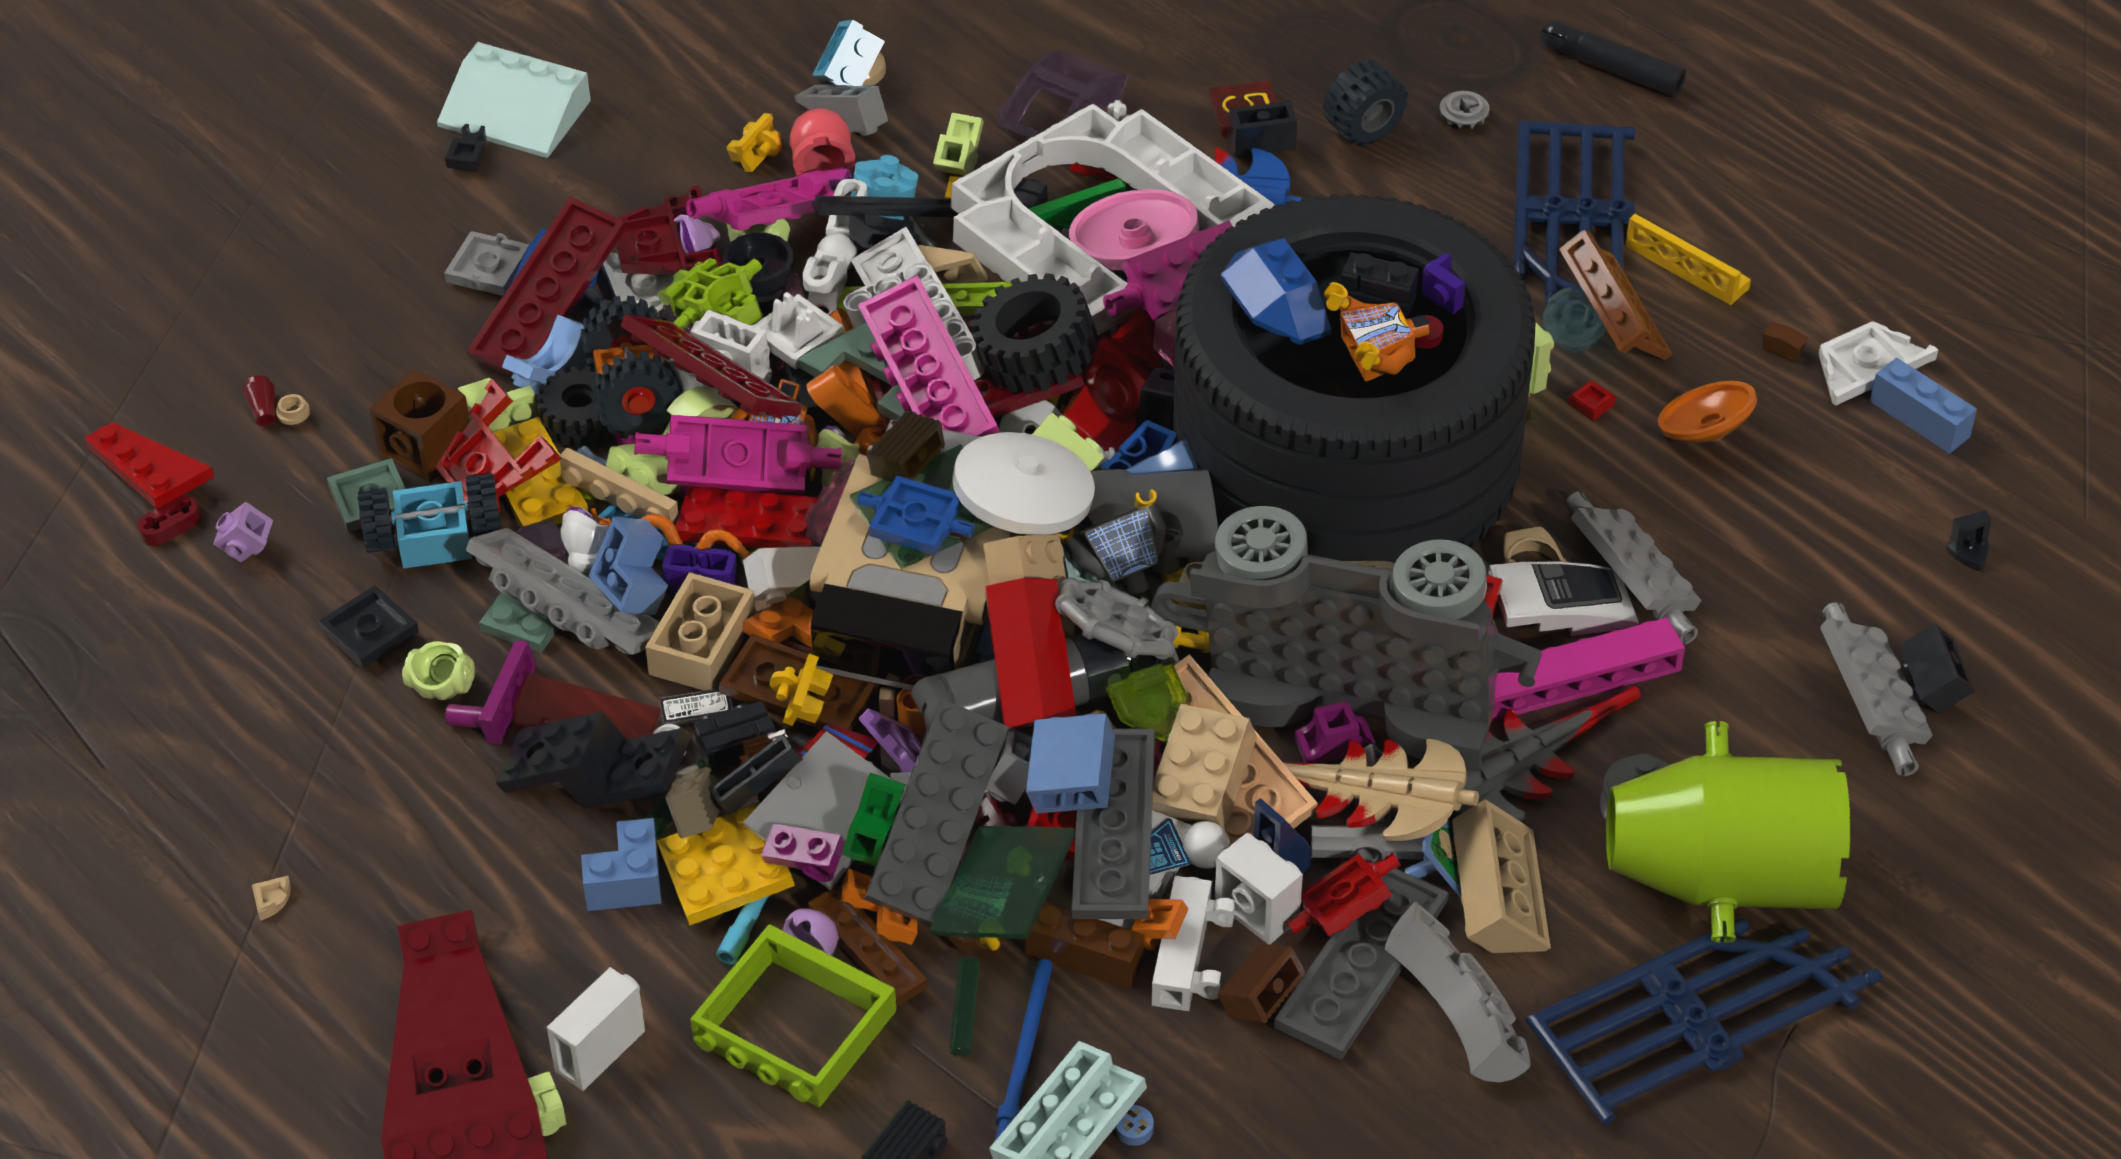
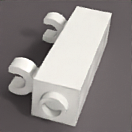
M1174 877L1170 899L1183 900L1189 910L1176 939H1161L1152 982V1006L1189 1011L1193 993H1198L1207 999H1218L1221 972L1216 970L1198 972L1197 970L1207 921H1213L1222 927H1232L1235 912H1233L1235 900L1230 898L1211 900L1212 881L1202 880L1197 877Z

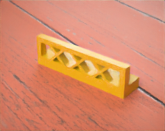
M1637 214L1629 218L1625 247L1729 305H1732L1750 288L1751 279L1741 274L1740 271Z

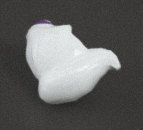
M572 506L567 509L562 518L561 540L569 553L568 565L583 575L589 576L607 533L608 526L597 524L592 515L584 508Z

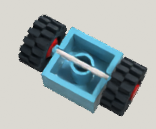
M493 473L465 477L468 502L464 499L461 481L393 491L395 511L392 512L390 511L386 488L358 492L359 517L366 552L374 553L395 550L393 526H396L403 569L472 559V554L465 551L470 540L467 520L469 511L474 537L501 530V511Z

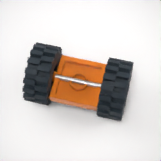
M620 296L613 297L614 303L608 304L605 299L599 302L600 310L593 307L589 311L590 319L584 318L582 322L584 329H581L585 358L588 365L592 369L595 368L597 374L595 378L596 385H593V393L600 421L603 426H608V431L613 435L619 430L620 438L628 439L629 434H632L635 440L636 432L655 435V430L659 429L663 433L667 427V422H670L671 414L667 409L681 395L676 374L672 371L671 365L667 361L664 362L663 357L652 352V346L632 340V333L621 327L625 314L662 320L661 316L658 315L657 309L653 305L648 308L647 301L640 299L636 303L634 296H627L626 301H621Z

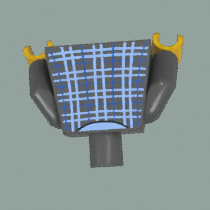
M1151 489L1149 490L1150 501L1141 500L1139 492H1137L1134 502L1135 508L1078 530L1080 536H1077L1075 526L1070 528V532L1066 535L1055 534H1059L1061 545L1066 546L1079 565L1097 578H1105L1107 581L1113 582L1124 578L1129 594L1132 596L1150 588L1143 570L1158 564L1157 556L1163 551L1167 529L1159 508L1155 506L1157 493Z

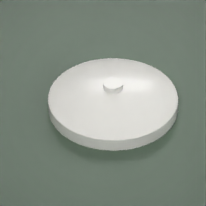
M1016 432L990 434L970 442L957 456L952 477L954 491L958 499L973 515L994 527L1026 535L1055 534L1076 526L1090 511L1095 491L1094 480L1090 470L1072 451L1049 439Z

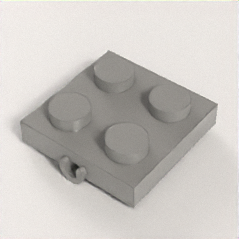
M470 231L444 272L445 281L504 296L512 284L524 253L530 244L508 240L502 233L491 236Z

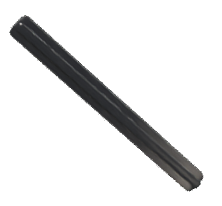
M818 195L811 204L814 208V213L817 215L854 216L867 214L874 216L955 217L959 214L951 208L952 198Z

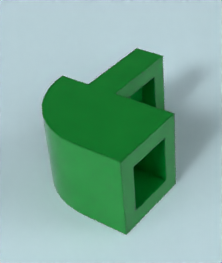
M870 772L858 810L851 822L842 855L876 867L897 813L905 784Z

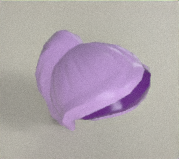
M679 215L674 219V221H677L676 227L684 254L715 249L718 243L721 242V236L712 224L703 222L700 219H693V217L691 218L688 215Z

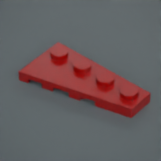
M114 422L100 427L97 431L84 437L87 448L156 509L215 478L211 466Z

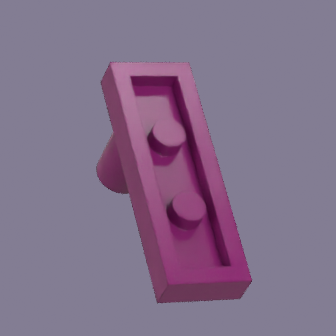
M514 641L485 706L450 704L445 713L447 725L482 728L487 743L501 745L537 667L528 641Z

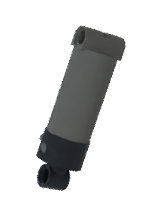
M1083 632L1067 636L1065 639L1075 706L1099 702V710L1105 713L1108 712L1113 704L1112 698L1120 696L1131 687L1130 672L1133 671L1142 677L1149 673L1153 675L1162 668L1165 659H1159L1153 655H1137L1135 658L1127 657L1122 650L1095 638L1087 639L1083 636ZM994 659L923 678L912 689V698L925 719L926 732L941 698L1003 724Z

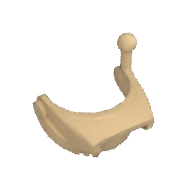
M1543 527L1511 531L1503 536L1502 564L1516 563L1511 557L1523 551H1537L1547 555L1554 562H1567L1553 538Z

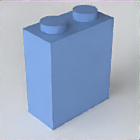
M1087 714L1085 716L1063 718L1052 717L1050 719L1034 721L1026 793L1036 814L1108 808L1115 734L1106 714Z

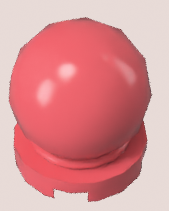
M815 108L803 113L795 120L791 128L789 144L793 151L792 163L797 177L806 172L816 170L823 172L840 167L847 168L852 175L855 170V151L851 144V132L846 121L837 112L824 108Z

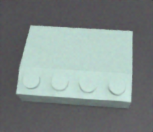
M477 42L460 66L438 118L437 125L438 127L462 133L461 129L464 124H469L471 133H476L481 126H485L486 141L548 158L591 101L587 73Z

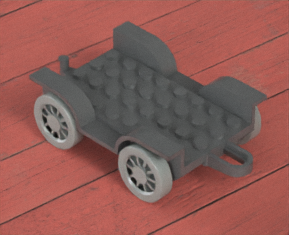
M1270 506L1246 508L1226 518L1216 532L1215 551L1207 554L1200 570L1191 569L1189 573L1190 584L1166 582L1159 586L1152 601L1154 612L1165 621H1170L1175 626L1209 633L1212 668L1208 677L1240 714L1250 719L1252 725L1262 727L1288 726L1308 717L1318 704L1328 706L1348 701L1354 712L1385 718V730L1388 738L1399 744L1405 751V754L1422 760L1427 749L1426 740H1439L1459 751L1465 762L1466 769L1479 772L1482 766L1481 749L1493 719L1497 674L1520 673L1518 682L1525 687H1532L1535 684L1534 676L1542 656L1540 650L1498 633L1492 617V610L1484 601L1487 588L1486 567L1482 558L1472 548L1451 540L1421 542L1408 548L1398 557L1393 571L1308 555L1307 533L1302 522L1292 513ZM1170 599L1206 605L1207 611L1180 606L1173 603Z

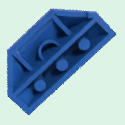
M1285 238L1265 242L1235 253L1222 272L1221 280L1253 324L1277 335L1291 338L1290 341L1298 345L1331 335V326L1317 282Z

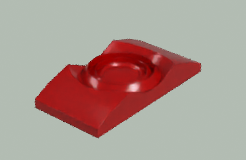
M1104 334L1097 342V351L1091 354L1092 361L1089 365H1086L1082 373L1085 386L1074 390L1062 415L1075 425L1076 429L1074 431L1084 440L1086 437H1089L1100 447H1103L1104 451H1108L1110 447H1113L1117 453L1119 447L1130 437L1136 427L1140 390L1151 373Z

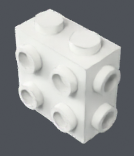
M710 310L705 313L700 321L694 323L690 334L716 350L729 351L734 358L733 361L770 383L772 370L769 363L770 348L767 345L766 331Z

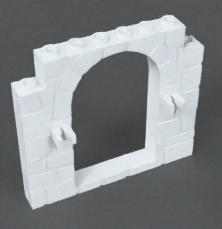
M1091 104L952 183L951 208L959 213L954 217L953 242L966 252L975 253L979 262L992 272L1000 275V278L1005 282H1011L1010 280L1018 277L1020 282L1028 281V275L1037 274L1038 279H1043L1045 273L1054 274L1056 281L1060 276H1064L1069 279L1070 284L1075 282L1079 286L1080 291H1083L1097 333L1100 335L1123 321L1124 318L1135 314L1140 308L1135 309L1131 307L1113 316L1108 314L1107 310L1113 308V305L1105 308L1103 305L1104 296L1125 289L1127 283L1031 212L1018 200L1014 189L1023 177L1025 178L1029 174L1047 167V165L1075 164L1077 162L1082 165L1102 167L1105 171L1129 183L1134 189L1166 190L1189 199L1197 210L1199 232L1226 221H1230L1232 226L1235 227L1236 222L1239 220H1247V217L1252 214L1258 215L1260 210L1265 208L1272 209L1275 204L1143 109L1118 122L1095 104Z

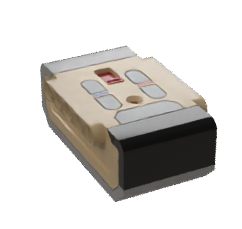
M942 429L945 441L944 449L941 448L940 453L937 452L936 457H933L932 461H929L928 466L925 465L924 470L921 469L920 474H917V477L913 478V480L955 492L952 477L957 456L966 445L981 436ZM860 454L853 466L810 576V590L821 593L815 606L810 626L813 655L819 657L816 667L831 674L912 690L914 685L923 678L960 669L972 664L988 619L984 587L990 584L983 543L1015 537L1019 534L1002 530L982 521L962 505L956 519L974 523V534L971 538L953 532L944 539L936 556L869 536V526L876 514V510L857 505L858 495L863 490L864 492L881 496L891 487L893 482L871 475L867 456Z

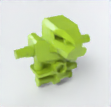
M712 258L707 259L703 263L697 262L689 271L680 270L674 274V283L657 294L659 300L664 305L668 306L670 304L674 316L678 317L673 323L684 330L688 326L694 325L696 321H700L708 310L721 315H727L750 326L755 325L764 318L756 296L751 294L753 289L750 280L753 278V275L762 269L760 262L756 259L751 260L745 266H738L728 262L718 267L716 260Z

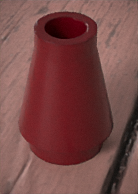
M263 375L248 378L244 382L242 395L251 409L256 423L259 426L273 424L276 421L275 385L268 377Z

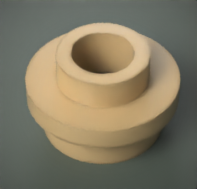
M289 394L282 397L276 407L278 420L287 425L299 424L305 421L310 414L309 404L303 397L297 394Z

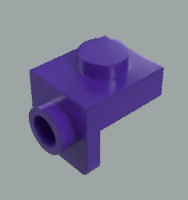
M1445 252L1425 266L1422 272V294L1431 299L1436 305L1454 314L1463 307L1465 282L1451 273L1452 256Z

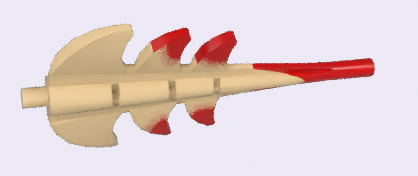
M1390 739L1384 741V752L1374 766H1368L1365 750L1356 740L1349 741L1347 754L1340 765L1283 762L1303 786L1327 791L1325 799L1316 809L1318 818L1333 816L1343 811L1354 798L1360 799V802L1353 814L1346 819L1348 828L1364 827L1376 823L1385 817L1392 807L1397 808L1398 813L1394 821L1383 832L1384 839L1389 841H1409L1426 837L1440 829L1448 821L1453 811H1458L1462 804L1476 806L1479 800L1478 791L1464 789L1467 781V771L1459 751L1445 742L1434 739L1426 740V753L1422 761L1413 769L1409 768L1405 751L1399 744Z

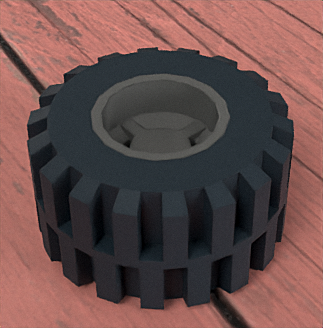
M1364 60L1360 61L1357 65H1351L1348 67V70L1340 73L1337 80L1333 81L1330 85V90L1326 92L1324 97L1326 101L1323 103V114L1327 121L1348 142L1353 145L1366 146L1369 142L1374 143L1379 138H1384L1390 130L1397 126V122L1402 119L1403 111L1408 105L1406 101L1408 99V92L1406 87L1380 62L1377 63L1375 60L1367 62Z

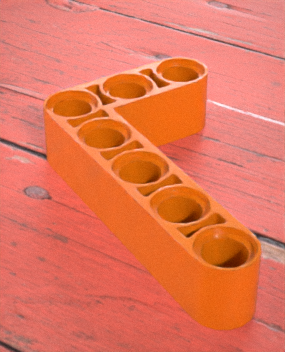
M837 308L829 314L830 317L843 325L844 334L854 329L848 314L843 309ZM844 360L839 366H831L807 383V390L815 403L856 438H858L863 428L884 425L882 415L878 412V401L870 373Z

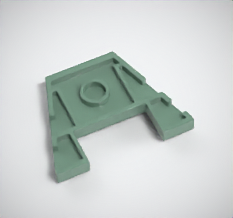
M866 322L798 359L799 368L814 377L819 376L833 365L839 366L846 360L890 384L883 371L884 368L888 367V364L885 360L878 362L870 344L876 341ZM898 385L892 387L877 402L878 412L893 420H899L905 413L896 394L901 392Z

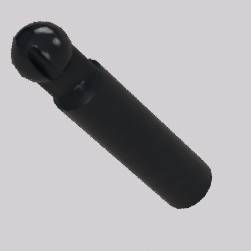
M1550 21L1541 30L1540 38L1543 45L1548 49L1576 57V60L1671 97L1675 98L1679 94L1685 82L1687 73L1685 68L1596 34L1574 29L1561 21Z

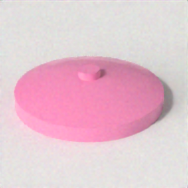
M1157 189L1132 190L1108 196L1082 210L1071 223L1069 238L1071 242L1107 269L1123 270L1121 265L1126 259L1199 232V220L1194 204L1180 194Z

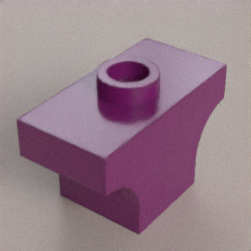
M1348 701L1314 708L1312 721L1304 728L1295 731V742L1304 763L1321 764L1344 759L1350 740H1356L1363 748L1371 744L1375 745L1365 717L1354 716Z

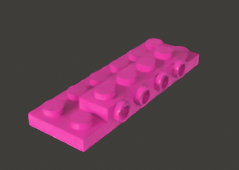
M918 275L858 304L876 341L870 344L878 362L885 360L888 364V367L884 368L883 371L891 387L898 385L901 390L896 396L904 412L911 410L912 413L915 411L917 415L921 414L929 419L932 417L935 421L938 419L941 422L942 429L981 437L1000 432Z

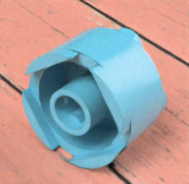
M883 155L880 157V160L857 162L853 179L866 183L867 196L915 197L918 174L908 167L899 164L898 158L891 155ZM853 191L850 196H857L858 193ZM880 216L907 221L909 219L907 216Z

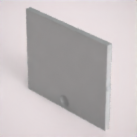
M826 731L803 756V760L792 768L743 822V826L765 842L768 839L773 824L841 834L844 841H846L851 822L858 810L870 772L888 779L891 778L873 766L872 762L862 758ZM842 855L833 880L830 882H819L831 890L845 875L848 868L850 869L857 860Z

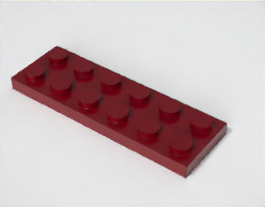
M570 196L468 348L467 353L469 357L512 377L513 372L502 368L506 355L520 359H529L540 351L550 335L557 315L568 318L627 229L625 221Z
M625 314L621 327L632 333V340L652 346L654 354L674 360L676 368L696 374V380L706 386L718 388V394L723 398L740 402V408L743 411L759 416L761 412H765L778 419H782L784 415L799 416L803 404L673 322Z

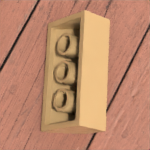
M1485 799L1452 819L1453 843L1456 847L1457 872L1460 878L1461 902L1464 908L1467 938L1491 953L1547 951L1551 946L1533 829Z

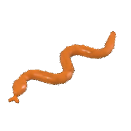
M592 508V513L590 514L597 521V524L607 525L609 528L611 520L599 517L596 509ZM652 513L641 518L648 520L653 527H658L662 530L669 546L684 545L674 523L666 516ZM719 528L709 530L695 546V548L701 551L711 549L715 541L721 540L726 542L728 547L732 548L743 558L746 559L751 555L736 536Z

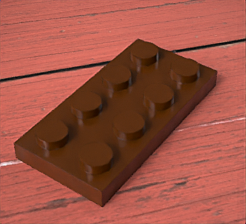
M751 634L719 683V691L723 695L750 704L762 701L766 710L785 716L791 697H787L785 701H780L776 698L777 693L769 685L771 676L775 672L784 671L786 667H792L795 669L794 675L798 677L800 670L804 668L808 654ZM827 660L825 661V663L838 665ZM833 674L825 696L807 691V695L824 701L816 723L798 717L796 721L820 730L825 725L833 724L853 731L859 721V717L865 712L877 693L879 684Z

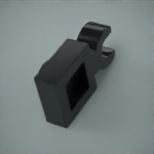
M464 124L461 129L463 139L453 138L445 157L446 168L477 172L486 151L484 144L487 139L485 126H481L478 132L471 133L469 124Z

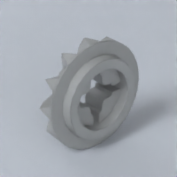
M1456 91L1446 95L1441 100L1440 117L1446 119L1448 125L1457 124L1459 129L1462 126H1468L1472 129L1475 124L1483 125L1485 118L1489 117V104L1484 97L1477 93ZM1460 106H1461L1462 109L1465 110V112H1469V113H1464L1462 110H1459V109H1460Z

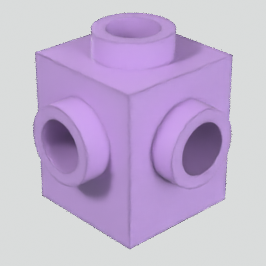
M245 502L231 513L226 512L220 517L215 527L218 532L213 545L241 563L252 554L258 555L267 543V537L273 520Z

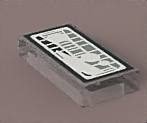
M719 688L658 698L662 725L674 724L684 729L694 728L693 722L699 721L705 715H718L733 710L731 697L721 694Z

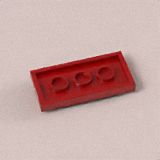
M688 486L676 524V530L682 542L698 543L701 537L709 530L719 528L736 536L746 548L813 547L824 510L823 498ZM721 540L713 543V545L727 546L726 542Z

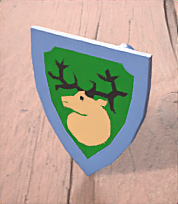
M1448 820L1440 829L1423 837L1422 851L1424 853V860L1406 868L1405 873L1420 879L1438 870L1461 899L1462 893L1460 878L1457 872L1456 847L1453 843L1454 832Z

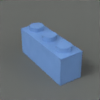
M1897 357L1875 375L1870 399L1872 404L1949 454L1970 438L1977 408Z

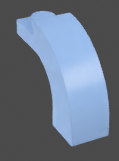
M557 315L547 341L536 355L529 359H520L506 355L502 368L513 372L511 377L514 379L513 384L521 388L530 385L534 394H539L541 384L547 385L546 379L550 375L557 378V371L563 369L565 373L571 372L570 367L575 366L580 371L587 360L581 339V329H584L583 323Z

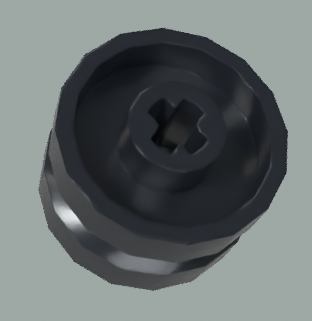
M750 233L739 236L730 242L723 251L722 264L724 265L729 262L738 266H745L753 259L758 260L762 269L753 275V278L750 280L753 289L751 294L756 296L761 310L767 314L773 312V303L776 299L783 302V295L786 292L793 297L795 295L796 281L793 250L787 241L780 236L770 233Z

